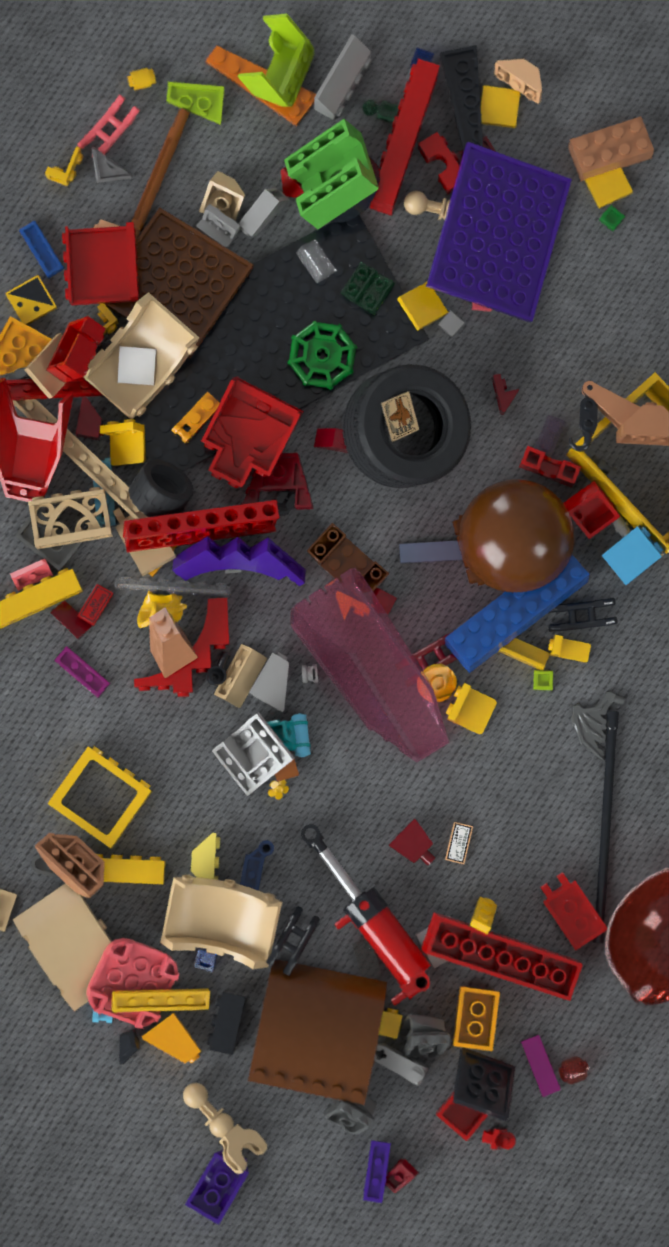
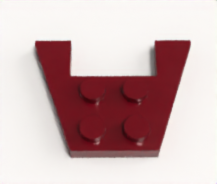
M282 453L270 476L266 475V477L257 474L255 469L251 484L245 492V499L241 502V505L259 502L260 492L296 491L295 508L297 510L313 509L314 506L300 455L298 453Z

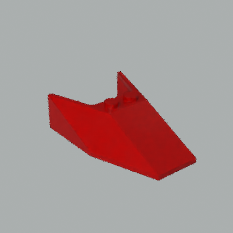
M6 378L0 379V481L5 497L26 502L32 501V498L35 497L45 498L63 453L74 392L70 391L59 402L57 423H49L18 416Z

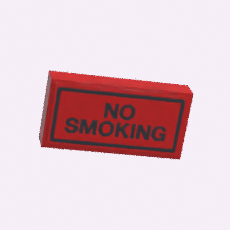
M96 584L77 617L95 626L114 593Z

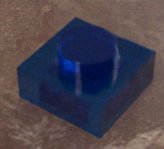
M416 48L410 67L413 64H417L418 59L432 62L434 53Z
M199 948L194 967L213 973L218 955L207 953L205 948Z

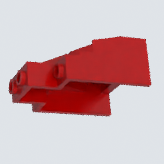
M234 377L231 379L201 442L205 443L204 446L213 451L215 449L218 450L208 471L212 472L211 475L219 480L222 478L229 481L228 484L237 489L245 486L253 468L256 469L255 472L263 477H266V475L270 476L304 411L238 377Z

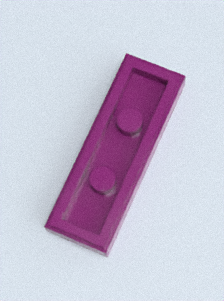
M67 646L54 660L97 698L111 684Z
M539 1034L520 1041L542 1097L561 1090Z

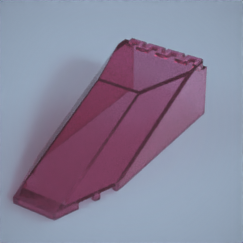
M355 567L340 575L343 580L342 582L335 578L324 586L327 590L326 593L320 588L308 596L311 601L310 603L305 598L294 605L291 609L290 626L368 730L375 731L383 737V740L391 742L399 748V751L418 763L449 743L433 686L367 581Z

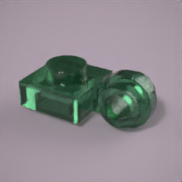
M367 100L363 103L362 109L367 116L377 113L376 119L393 124L394 118L398 114L399 105L383 100L381 105H377L375 101Z

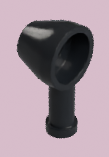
M222 651L217 666H213L208 670L207 681L210 685L218 686L226 680L224 667L231 656L228 652Z

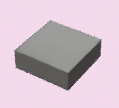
M450 311L438 326L452 338L465 322Z

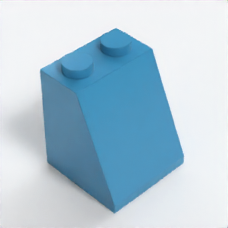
M637 526L602 555L625 585L632 582L664 555L662 553L664 549L657 541L653 542L650 538L651 533L645 526Z

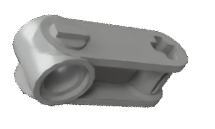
M377 1044L374 1057L377 1063L403 1076L411 1083L421 1085L429 1070L427 1065L416 1059L404 1056L402 1052L388 1044ZM381 1049H384V1050H385V1052H384L385 1055H383L382 1057H379V1056H378V1055H379V1052H378V1051H380Z

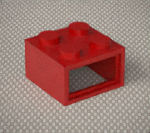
M595 481L564 502L571 518L589 539L620 517L615 505Z
M453 1091L435 1114L465 1141H468L488 1115L454 1103Z

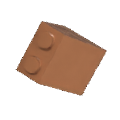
M166 607L149 617L150 651L165 678L198 658L185 632Z

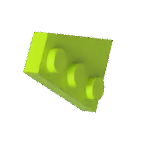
M168 82L167 103L221 125L224 86Z

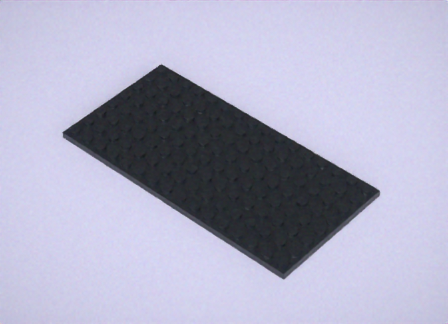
M360 215L350 221L331 222L253 264L254 268L191 359L187 357L174 374V381L169 386H164L146 406V411L140 417L136 416L133 418L136 423L145 425V451L150 460L167 461L184 472L216 455L217 449L214 451L204 446L205 443L201 442L213 416L187 443H184L181 440L182 437L174 434L171 430L207 392L220 402L231 379L234 377H238L301 409L429 340L423 328L417 331L397 300L404 293ZM315 320L320 323L342 325L343 330L358 347L355 353L354 373L347 376L330 390L329 388L318 386H304L301 379L287 363L290 357L291 337L298 334ZM319 330L320 335L332 336L333 332ZM313 331L302 340L310 341L316 336L315 332ZM337 335L335 338L336 342L341 347H345V343ZM109 340L99 345L96 349V354L101 349L105 351L112 342ZM300 344L297 358L303 357L304 346ZM321 350V353H317V356H320V359H324V357H328V354H325V350ZM348 352L342 353L341 363L344 365L347 362ZM304 362L298 363L306 375H308L310 370ZM338 367L331 372V379L343 371V369ZM314 373L311 377L327 380L324 374ZM187 425L183 427L186 432L191 429Z

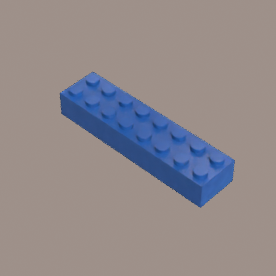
M572 555L565 569L553 581L532 591L504 592L445 637V645L470 673L588 583L590 574Z

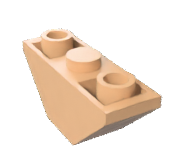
M525 59L501 60L495 63L494 75L499 80L506 82L514 90L524 94L529 100H533L537 104L541 102L542 86L539 68Z

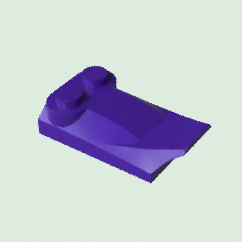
M223 1150L215 1152L185 1205L219 1225L248 1176V1168L246 1167L243 1173L237 1174L225 1163Z

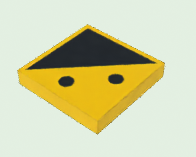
M39 275L5 293L21 322L26 325L57 309Z

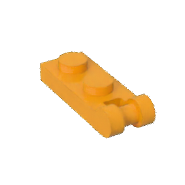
M207 392L171 431L181 436V440L187 443L215 414L220 402ZM185 425L191 428L188 432L183 429Z

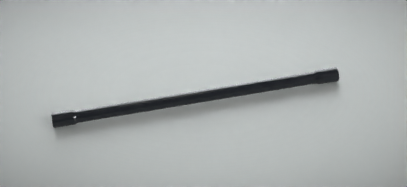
M607 711L606 726L607 741L596 912L604 924L616 736L619 720L618 711ZM605 932L594 938L593 943H604Z

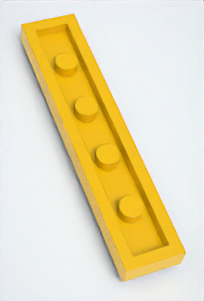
M205 988L112 991L111 1010L112 1012L209 1010L210 990Z

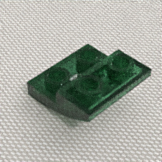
M360 262L341 291V295L375 315L395 283L379 274L376 269Z

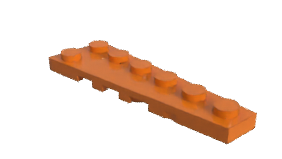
M216 46L206 59V63L251 95L253 94L238 78V75L254 72H263L266 75L267 73L266 69L219 46ZM301 87L294 104L289 107H282L259 97L256 98L297 126L314 104L316 94Z

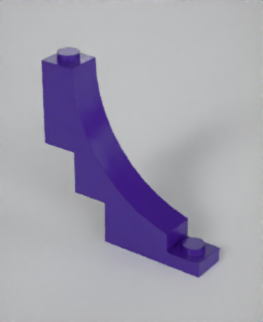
M207 536L176 555V558L173 560L172 569L176 575L185 581L206 572L227 569L253 571L277 580L288 576L298 586L305 583L306 569L270 538H266L253 547H249L237 537L220 547Z

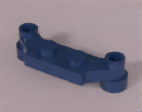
M262 841L255 851L250 855H245L240 885L259 891L264 859L274 851V845L271 841ZM266 844L270 846L268 852L263 851V846Z

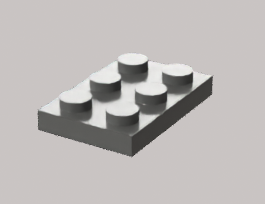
M39 508L37 511L38 518L48 521L49 518L43 515V513L47 512ZM31 516L15 535L17 539L40 557L46 559L58 571L65 567L84 543L79 542L36 549ZM38 523L39 536L44 538L46 525ZM54 526V527H53V528H58V529L56 530V534H62V533H63V528H62V527H60V526Z

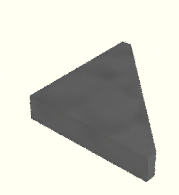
M92 147L97 183L131 179V173L97 148Z

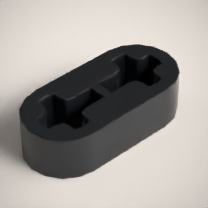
M281 491L277 498V507L278 504L282 505L285 500L288 502L286 504L287 511L283 510L280 512L278 507L279 516H286L290 513L295 504V494L287 498L289 491Z

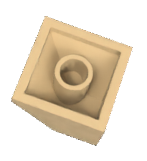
M217 171L209 182L199 211L204 213L206 207L211 204L213 207L221 210L227 217L236 221L245 194L235 179Z

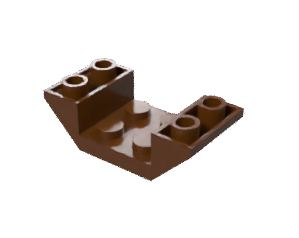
M333 523L307 550L311 557L325 571L363 602L390 574L347 538V535Z

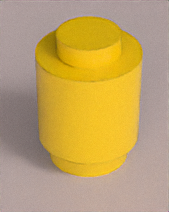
M144 68L131 71L130 76H127L129 87H133L134 91L151 87L152 84L156 83L153 69Z

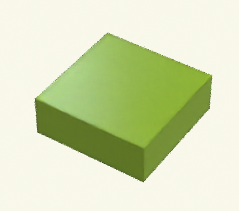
M534 670L533 690H553V671Z

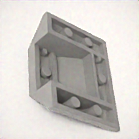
M259 712L212 750L247 796L294 759V756Z

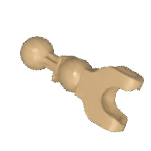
M412 191L404 199V207L408 213L412 215H420L424 211L439 214L438 220H441V218L445 220L450 200L446 201V198L443 199L442 203L428 200L421 191Z
M192 1083L185 1088L183 1099L186 1105L191 1108H199L209 1119L205 1125L209 1124L212 1134L222 1138L219 1142L224 1149L223 1159L225 1163L235 1173H243L247 1167V1162L242 1155V1148L249 1149L255 1155H261L267 1150L266 1142L254 1130L243 1129L238 1124L234 1127L232 1117L227 1113H222L223 1108L217 1112L207 1100L208 1092L202 1084Z

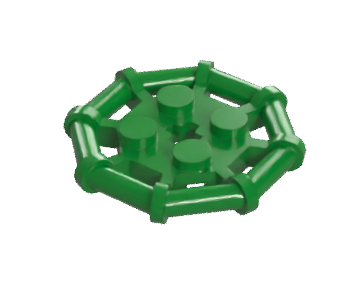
M315 320L298 334L291 337L292 344L287 363L301 379L304 386H318L329 388L330 390L347 376L354 373L353 366L358 347L343 330L342 325L320 323ZM319 330L333 332L332 336L320 335ZM313 331L315 332L316 336L310 341L302 340ZM337 335L345 343V347H341L336 342L335 338ZM300 344L304 346L303 357L297 358ZM321 350H325V354H328V357L320 359V356H317V353H321ZM343 352H348L346 365L341 363ZM304 362L310 370L308 375H306L298 363ZM338 367L343 369V371L331 379V372ZM314 373L324 374L327 380L311 377Z

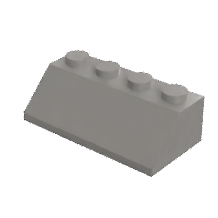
M353 34L350 36L314 98V110L332 120L342 114L344 110L342 105L345 100H350L354 92L352 88L355 84L358 85L363 77L361 74L363 69H368L372 62L370 58L371 51Z

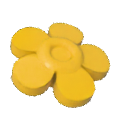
M276 780L271 781V789L268 790V795L275 797L277 800L283 797L282 793L286 794L289 790L286 780L279 782Z

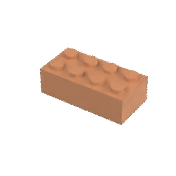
M641 116L570 139L568 147L581 181L652 159L654 152Z

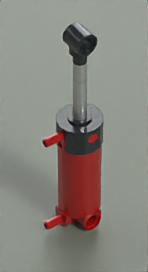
M313 824L304 826L301 831L302 840L307 843L310 849L312 847L315 849L352 899L349 902L350 905L343 909L346 915L334 925L340 930L351 921L394 976L402 991L393 997L391 1002L396 1006L406 997L410 1000L420 991L427 990L430 986V979L424 971L431 964L388 908L387 903L375 887L361 893L323 842L324 837L320 833L319 828ZM307 829L315 830L316 837L309 840L305 837ZM418 977L425 978L426 982L422 987L416 986V979Z

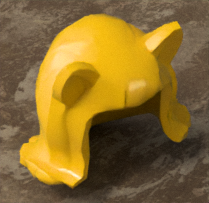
M148 591L137 617L138 627H147L149 625V617L165 607L176 622L181 620L183 610L187 608V604L181 603L182 595L174 593L170 595H156Z

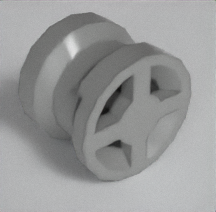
M317 664L312 666L302 665L303 684H306L308 681L318 683ZM313 669H315V678H313Z

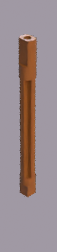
M185 109L178 111L131 222H134L136 240L142 231L183 133L182 130L190 114Z

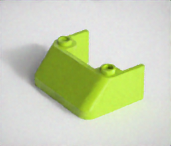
M288 14L263 16V20L272 30L269 44L275 52L266 75L263 72L241 73L238 75V78L254 96L282 107H289L294 104L314 57V47Z

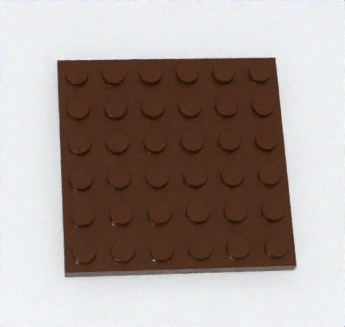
M160 207L136 240L139 300L149 292L199 337L196 343L199 347L248 277L254 265ZM136 302L106 303L105 305L127 319Z

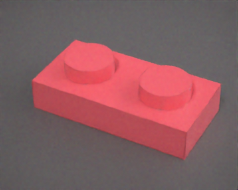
M42 559L10 575L17 590L20 591L27 585L36 584L47 576H53V573L46 559Z

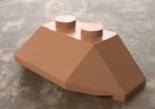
M49 833L35 845V848L48 867L75 893L90 898L104 885V861L79 837Z

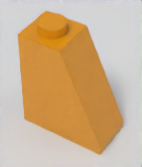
M175 1013L142 1036L146 1042L183 1063L188 1061L193 1063L200 1057L199 1053L202 1051Z

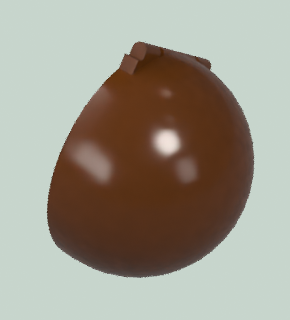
M510 479L486 487L473 498L464 514L460 515L458 520L452 522L455 534L459 535L457 536V541L470 584L477 583L478 586L485 584L505 592L532 591L545 586L558 577L567 566L573 553L574 528L566 506L550 489L530 480Z

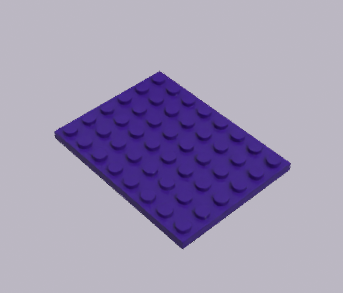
M470 142L466 143L426 287L527 322H533L572 179Z

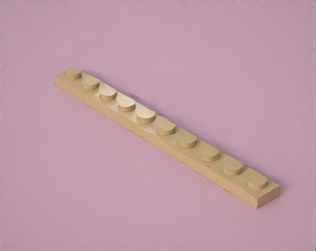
M36 399L12 400L13 404L26 417L49 423H57V419ZM67 429L63 452L134 519L148 518L132 503L128 492L129 487Z

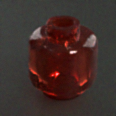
M578 1056L561 1062V1067H559V1075L562 1081L570 1085L584 1081L589 1071L588 1063Z

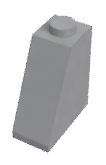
M278 188L265 189L238 223L242 227L241 231L247 236H257L290 199Z
M278 652L277 654H271L249 694L283 713L285 709L289 662L286 661L288 657Z

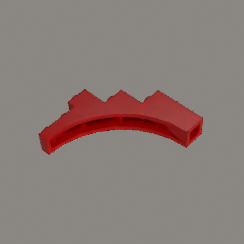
M208 599L204 627L193 646L198 657L197 659L166 678L161 672L150 677L134 679V687L139 688V691H150V687H158V690H170V686H173V693L178 694V697H189V693H193L192 670H196V673H207V669L211 668V646H214V649H226V646L230 645L228 599Z

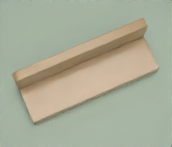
M241 644L226 671V680L218 686L214 695L241 708L267 658L254 649Z

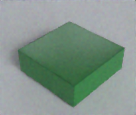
M610 205L599 218V221L611 231H614L625 218V215Z

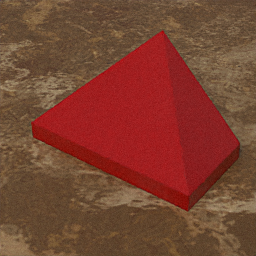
M286 167L282 168L283 194L286 197H299L304 193L301 183L289 177Z

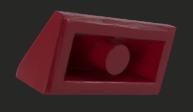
M65 600L50 612L78 640L92 627L87 622L78 618L77 615L79 613Z

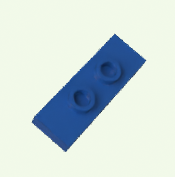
M35 220L19 229V232L48 279L64 270L62 263Z

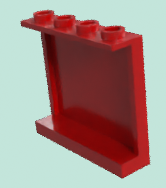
M127 222L126 226L70 230L68 226H65V233H62L63 244H66V251H63L64 263H67V270H64V279L68 281V288L65 289V298L69 300L71 306L137 302L139 300L134 222Z

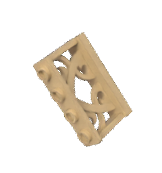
M100 487L90 488L88 492L75 490L71 491L70 495L64 496L62 493L53 494L51 498L47 499L35 497L32 498V501L28 502L36 549L113 537L106 492ZM92 498L98 499L101 503L99 510L95 513L90 512L94 509L95 504L92 506L88 505V501ZM83 500L82 505L76 501ZM68 506L78 510L85 516L77 522L74 533H70L65 524L56 522L60 514ZM39 508H49L48 513H43L45 517L49 518L48 521L38 518L37 511ZM102 512L106 526L104 528L100 527L95 518ZM89 520L90 522L85 523L88 525V529L82 530L81 524ZM38 523L46 525L44 538L39 536ZM54 526H60V527H62V528H63V533H62V534H56V530H57L58 528H53V527H54Z

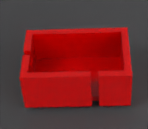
M89 316L69 322L46 371L64 383L84 377L89 370L88 365L90 361L96 356L97 345L104 339L103 334L106 328Z

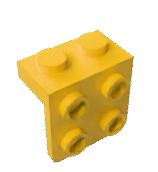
M126 419L124 423L110 421L107 422V425L100 426V433L110 436L111 465L121 466L145 462V425L136 423L134 419Z
M464 683L462 687L458 686L454 694L457 697L455 703H450L446 714H448L447 720L472 732L482 734L497 702L495 699L472 689L470 685Z

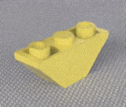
M217 833L209 835L192 851L191 872L197 878L218 880V876H215V868H219V857H216V849H220V837H217Z

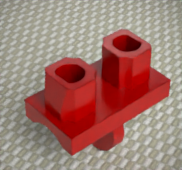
M506 1128L488 1129L483 1132L482 1142L491 1144L490 1149L494 1150L511 1149L516 1144V1137L513 1133L507 1132L508 1129Z

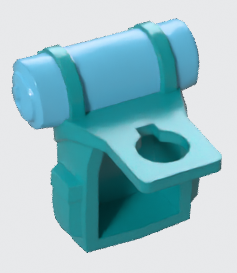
M299 713L293 715L290 721L281 722V720L267 722L289 751L295 752V756L306 757L311 754L306 715Z

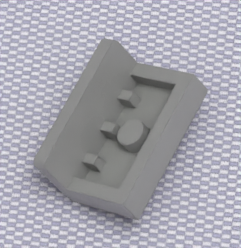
M211 204L206 207L201 221L196 225L198 231L226 248L234 241L240 225L234 219L227 217L221 210L213 207Z

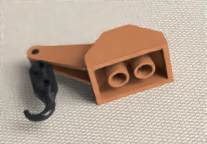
M592 381L584 383L581 391L585 398L580 402L579 426L584 436V443L581 446H577L574 444L573 439L569 438V444L572 449L580 452L590 447L593 434L597 428L598 409L618 428L616 443L669 446V412L663 406L657 405L654 402H648L640 407Z

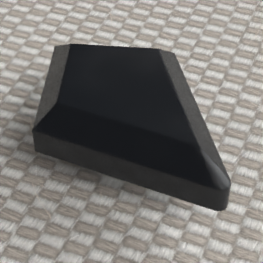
M136 1029L120 1034V1065L125 1064L140 1049V1040L137 1037Z

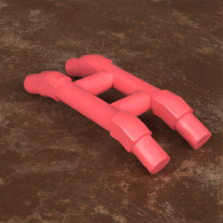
M119 95L104 116L78 143V146L81 149L85 148L97 135L104 141L98 150L106 154L122 133L132 124L140 110L134 106L123 122L119 121L114 115L125 101V98ZM108 121L117 128L111 136L102 131V128Z

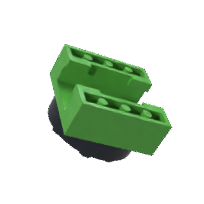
M345 119L284 159L289 177L300 182L304 193L296 198L300 216L317 229L330 221L345 222L355 218L369 207L379 189L380 172L378 165L368 155L361 132Z

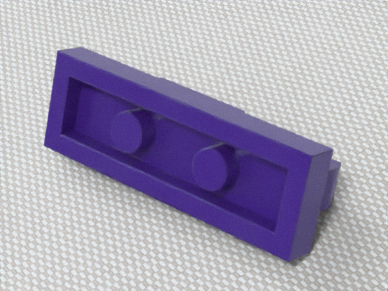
M371 1140L363 1196L365 1201L383 1203L391 1143Z

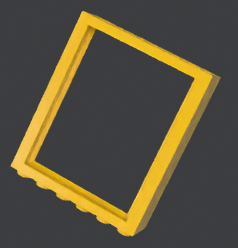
M656 372L626 398V400L635 404L646 394L652 402L663 406L669 412V386ZM606 416L597 424L592 441L612 424ZM584 436L575 445L581 446L584 443ZM571 448L566 456L574 464L581 466L580 471L591 482L595 481L615 505L617 511L634 529L639 525L641 527L645 526L651 533L650 538L653 542L657 541L664 549L662 553L665 552L667 554L669 552V532L662 536L584 451L579 452Z

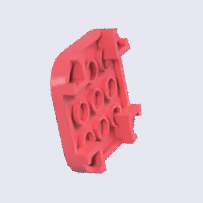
M116 939L108 944L101 956L87 988V1000L98 1014L101 1015L102 1013L133 1024L136 1028L143 1029V1027L149 1026L154 1022L157 1023L161 1018V1011L112 1012V991L171 989L174 982L178 981L177 965L173 958L163 951L131 939Z

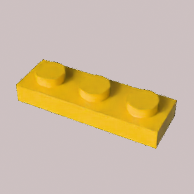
M480 896L470 926L488 934L492 926L497 904L489 898Z

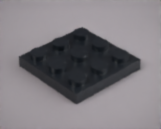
M463 1047L459 1053L453 1102L503 1121L508 1120L516 1066Z

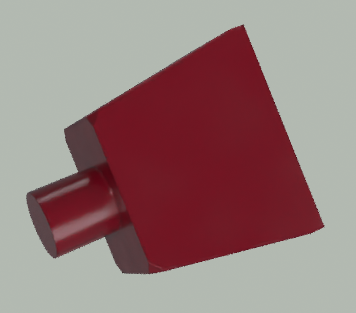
M413 819L389 844L392 849L412 863H415L420 858L428 866L436 858L428 851L433 845L432 841L416 819Z

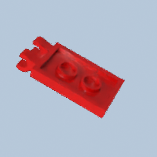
M562 872L556 876L562 886L553 892L547 883L540 888L548 898L543 903L576 951L608 930V928L577 882L573 881L570 883Z

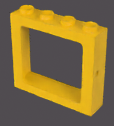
M94 746L92 749L87 747L47 804L109 848H113L152 793L149 789L151 785L142 779L140 782L133 778L135 776L134 773L126 768L124 771L118 768L119 763L111 757L108 760L102 756L104 752ZM91 760H95L137 790V795L108 835L62 804L63 798Z

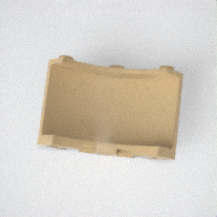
M149 292L136 302L127 317L129 322L125 327H120L110 339L112 343L105 351L101 349L94 359L90 361L88 365L89 370L83 377L129 419H133L136 416L140 417L146 411V406L165 385L169 386L174 381V374L187 357L193 354L198 347L196 343L199 337ZM120 346L156 349L154 385L118 383Z
M190 875L173 878L160 943L171 951H195V947L206 948L207 953L221 956L225 953L233 955L234 960L252 969L267 968L269 964L266 961L272 952L282 902L276 899L273 894L263 893L236 884L235 881L229 879L221 881L196 878Z
M65 883L18 915L13 921L22 937L29 943V949L46 975L59 988L62 997L75 1011L88 1002L86 992L89 982L104 950L112 940L105 931L107 929L105 923L101 918L99 920L96 918L84 897L75 893Z

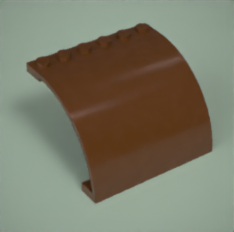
M276 959L270 970L248 1081L365 1105L381 1026L387 982L302 964H296L289 976L283 973L288 961Z

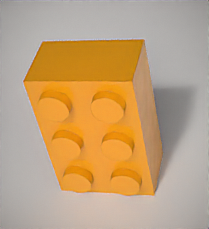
M465 986L459 987L453 1046L493 1051L499 991Z

